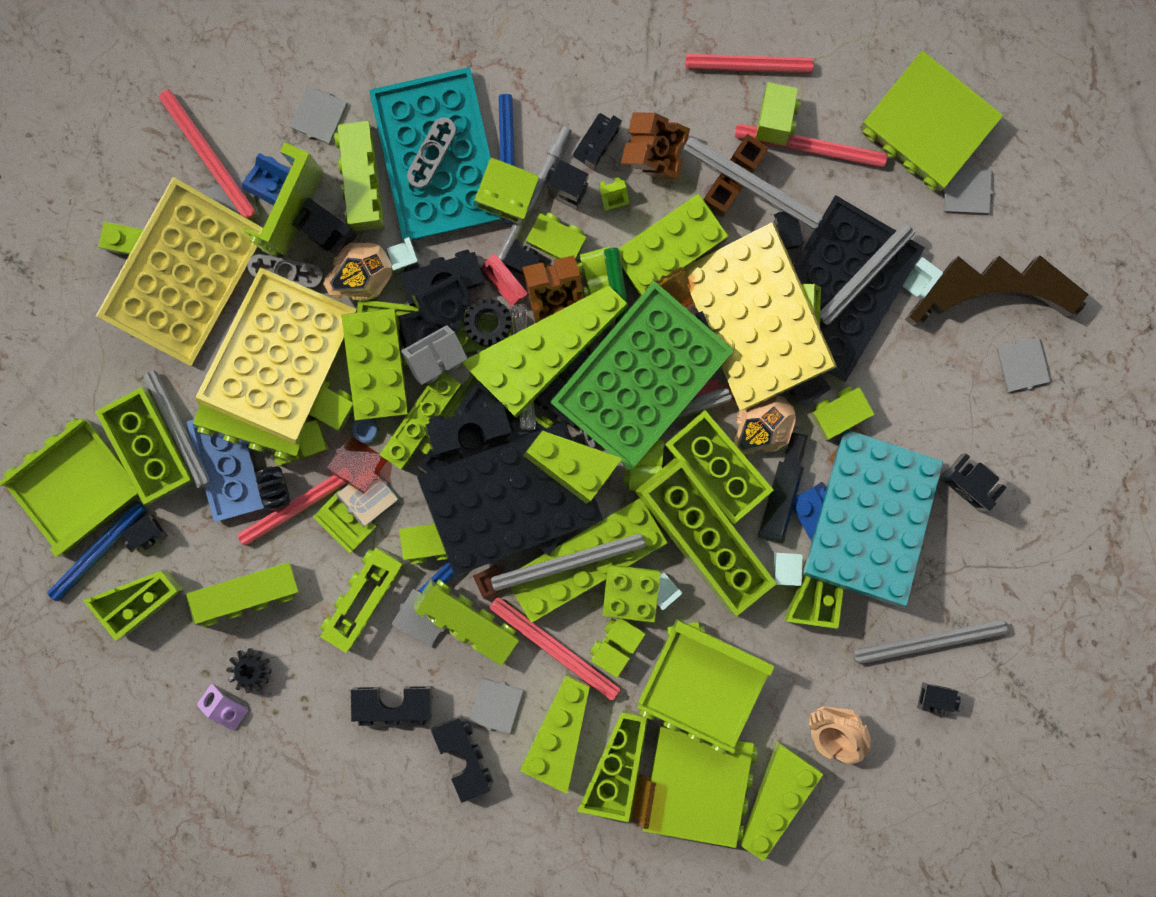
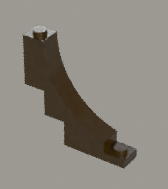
M1041 255L1033 258L1022 273L1002 257L997 256L981 274L957 256L950 262L925 298L916 304L905 320L912 326L918 322L923 324L932 313L929 309L930 307L938 314H941L969 299L1002 294L1030 298L1068 317L1073 314L1078 315L1087 304L1084 300L1089 294Z

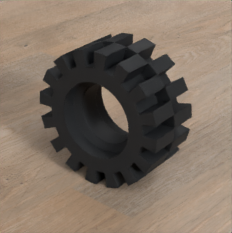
M487 298L479 299L476 303L473 302L471 307L467 309L466 316L464 317L467 334L475 343L481 346L491 347L506 339L512 328L510 312L497 299ZM490 312L497 316L498 326L494 331L484 332L479 328L478 319L483 313Z

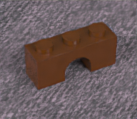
M746 134L730 160L753 174L769 147ZM721 173L703 201L710 210L723 218L743 189V186Z

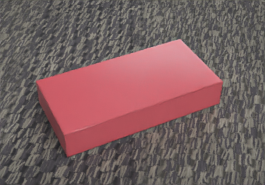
M496 253L490 256L482 265V272L511 308L517 306L528 293Z

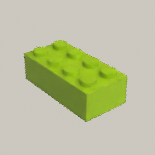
M698 193L619 248L622 272L640 297L653 281L660 286L688 265L699 260L726 241L728 235Z
M390 308L341 315L355 420L408 414L409 403L397 309Z
M140 387L95 411L143 505H151L194 482L148 388Z
M706 410L664 444L674 458L682 459L731 524L739 521L774 491Z

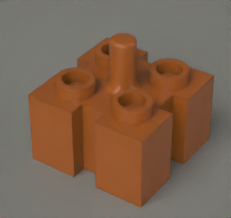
M633 112L628 131L632 135V139L625 143L621 164L633 169H641L643 173L655 178L678 179L683 161L679 157L680 149H684L688 140L690 128L677 122H669L668 118L657 113Z
M574 255L555 259L552 266H544L543 263L523 267L529 303L535 323L584 298L581 276Z

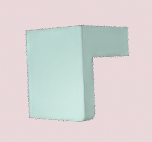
M409 237L405 238L403 243L386 248L392 263V269L396 274L405 271V268L409 266L420 265L413 243Z
M921 257L916 262L902 288L918 300L925 298L943 272Z
M774 552L772 578L777 583L776 585L801 586L803 561L801 554Z
M664 572L660 575L657 604L662 610L682 594Z

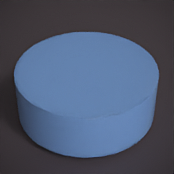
M372 418L356 420L352 426V433L358 441L369 443L378 436L379 426Z

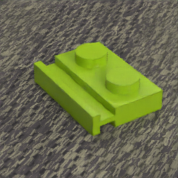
M335 494L313 518L350 554L377 526L370 522L367 526L363 527L352 513H347L348 509Z

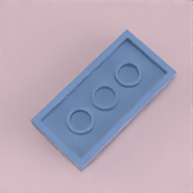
M194 420L187 421L192 444L210 479L209 484L204 487L214 522L264 509L257 488L256 469L249 445L241 442L235 445L223 441V437L213 435L210 437L200 434L194 429Z

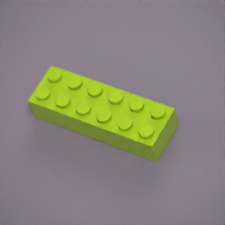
M673 459L635 490L728 613L737 617L777 584L682 459Z
M641 498L636 499L556 546L550 556L543 554L521 567L525 568L637 534H642L645 542L644 548L510 587L531 623L607 579L609 565L628 567L667 544L666 539Z

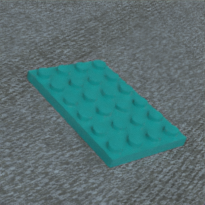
M470 67L369 90L403 242L408 237L413 241L504 219L473 207L476 194L491 157ZM439 118H448L455 124L456 136L429 186L424 189H416L408 180V170L434 122ZM449 125L439 126L440 136L438 140L434 137L431 140L438 142L444 147L445 144L441 142L444 134L449 135L451 133L448 129ZM428 147L424 153L425 158L428 160L437 159L439 156L438 148ZM422 160L419 163L423 165V168L419 173L414 172L413 174L417 183L419 180L425 181L424 171L426 167L430 170L433 168V166L426 165Z
M848 429L843 431L803 575L901 608L906 607L943 461Z

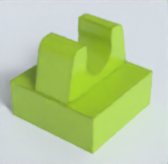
M614 177L615 182L606 185L604 180L600 182L599 191L605 211L630 204L625 182L620 180L619 177Z

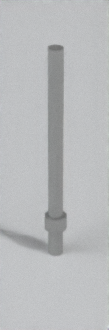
M565 126L562 127L555 143H551L547 151L548 157L538 174L539 178L522 225L514 222L497 255L502 262H504L514 240L518 239L547 182L546 176L552 164L555 165L557 160H561L565 152L563 148L572 132L571 129Z

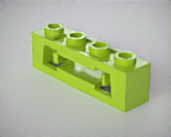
M441 371L442 374L435 381L429 383L379 454L400 470L406 468L418 451L417 447L421 441L427 437L424 429L425 424L429 423L430 418L442 415L462 387L460 382L444 371Z
M376 547L374 551L368 550L362 560V563L365 565L361 572L355 571L348 582L351 588L346 595L342 593L334 604V607L337 608L332 618L327 616L320 627L323 631L320 638L346 654L350 652L405 564L379 547ZM374 565L377 568L371 577L378 582L381 581L385 572L389 571L383 583L375 587L354 621L357 624L349 636L347 633L354 622L346 618L342 621L340 627L337 626L338 622L352 608L370 579L368 575Z

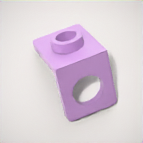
M213 684L209 686L197 703V706L207 718L231 730L237 728L248 712L245 706L225 697ZM214 694L212 704L207 707L208 698Z

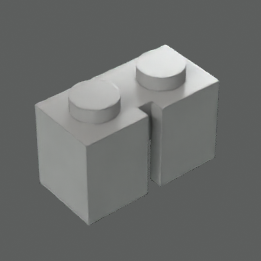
M447 325L401 350L413 376L421 385L435 381L442 374L441 371L445 369L454 370L463 361L467 360L455 332Z

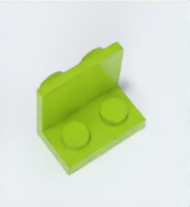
M490 158L473 207L522 225L539 176Z
M609 565L602 616L655 623L661 572L658 570Z

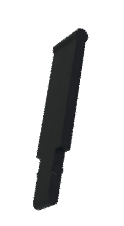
M795 432L791 434L784 462L779 461L772 485L774 491L770 493L762 525L758 533L759 538L781 544L785 541L786 531L804 467L800 466L804 457V450L808 439L807 435Z

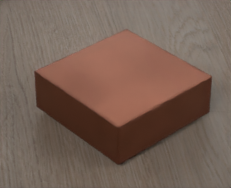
M497 564L473 575L483 599L505 590L495 591L492 586L491 578L501 575Z

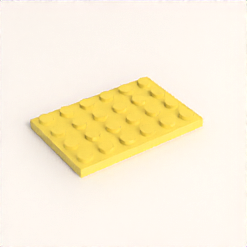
M172 177L96 316L192 366L248 265L250 258L258 247L249 241L250 236L244 232V228L246 227L261 234L263 228Z
M770 223L681 270L698 312L703 311L710 330L734 350L721 367L740 411L753 407L837 367L774 223Z
M260 267L195 397V402L295 444L343 342L344 333L341 315L356 313L357 309Z

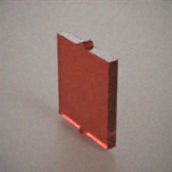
M350 435L342 447L336 449V455L328 464L326 470L365 494L372 482L378 480V474L388 460Z

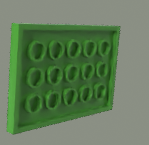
M653 281L550 403L611 455L622 458L620 462L631 471L734 350Z

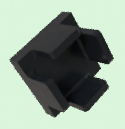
M309 197L302 205L304 208L292 223L297 230H302L310 240L327 252L331 251L334 256H337L344 246L352 243L357 237V234L350 226Z
M967 453L961 454L951 467L940 475L939 479L977 511L990 512L997 504L995 501L1007 487L1003 484H997L994 487L999 481V477L981 462L975 466L969 463L959 472L970 458Z

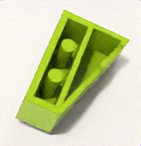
M545 431L538 435L523 455L586 504L593 499L622 460L620 457Z
M167 569L84 599L83 602L111 637L118 641L124 639L184 589Z
M803 576L801 586H798L782 620L838 629L844 588Z

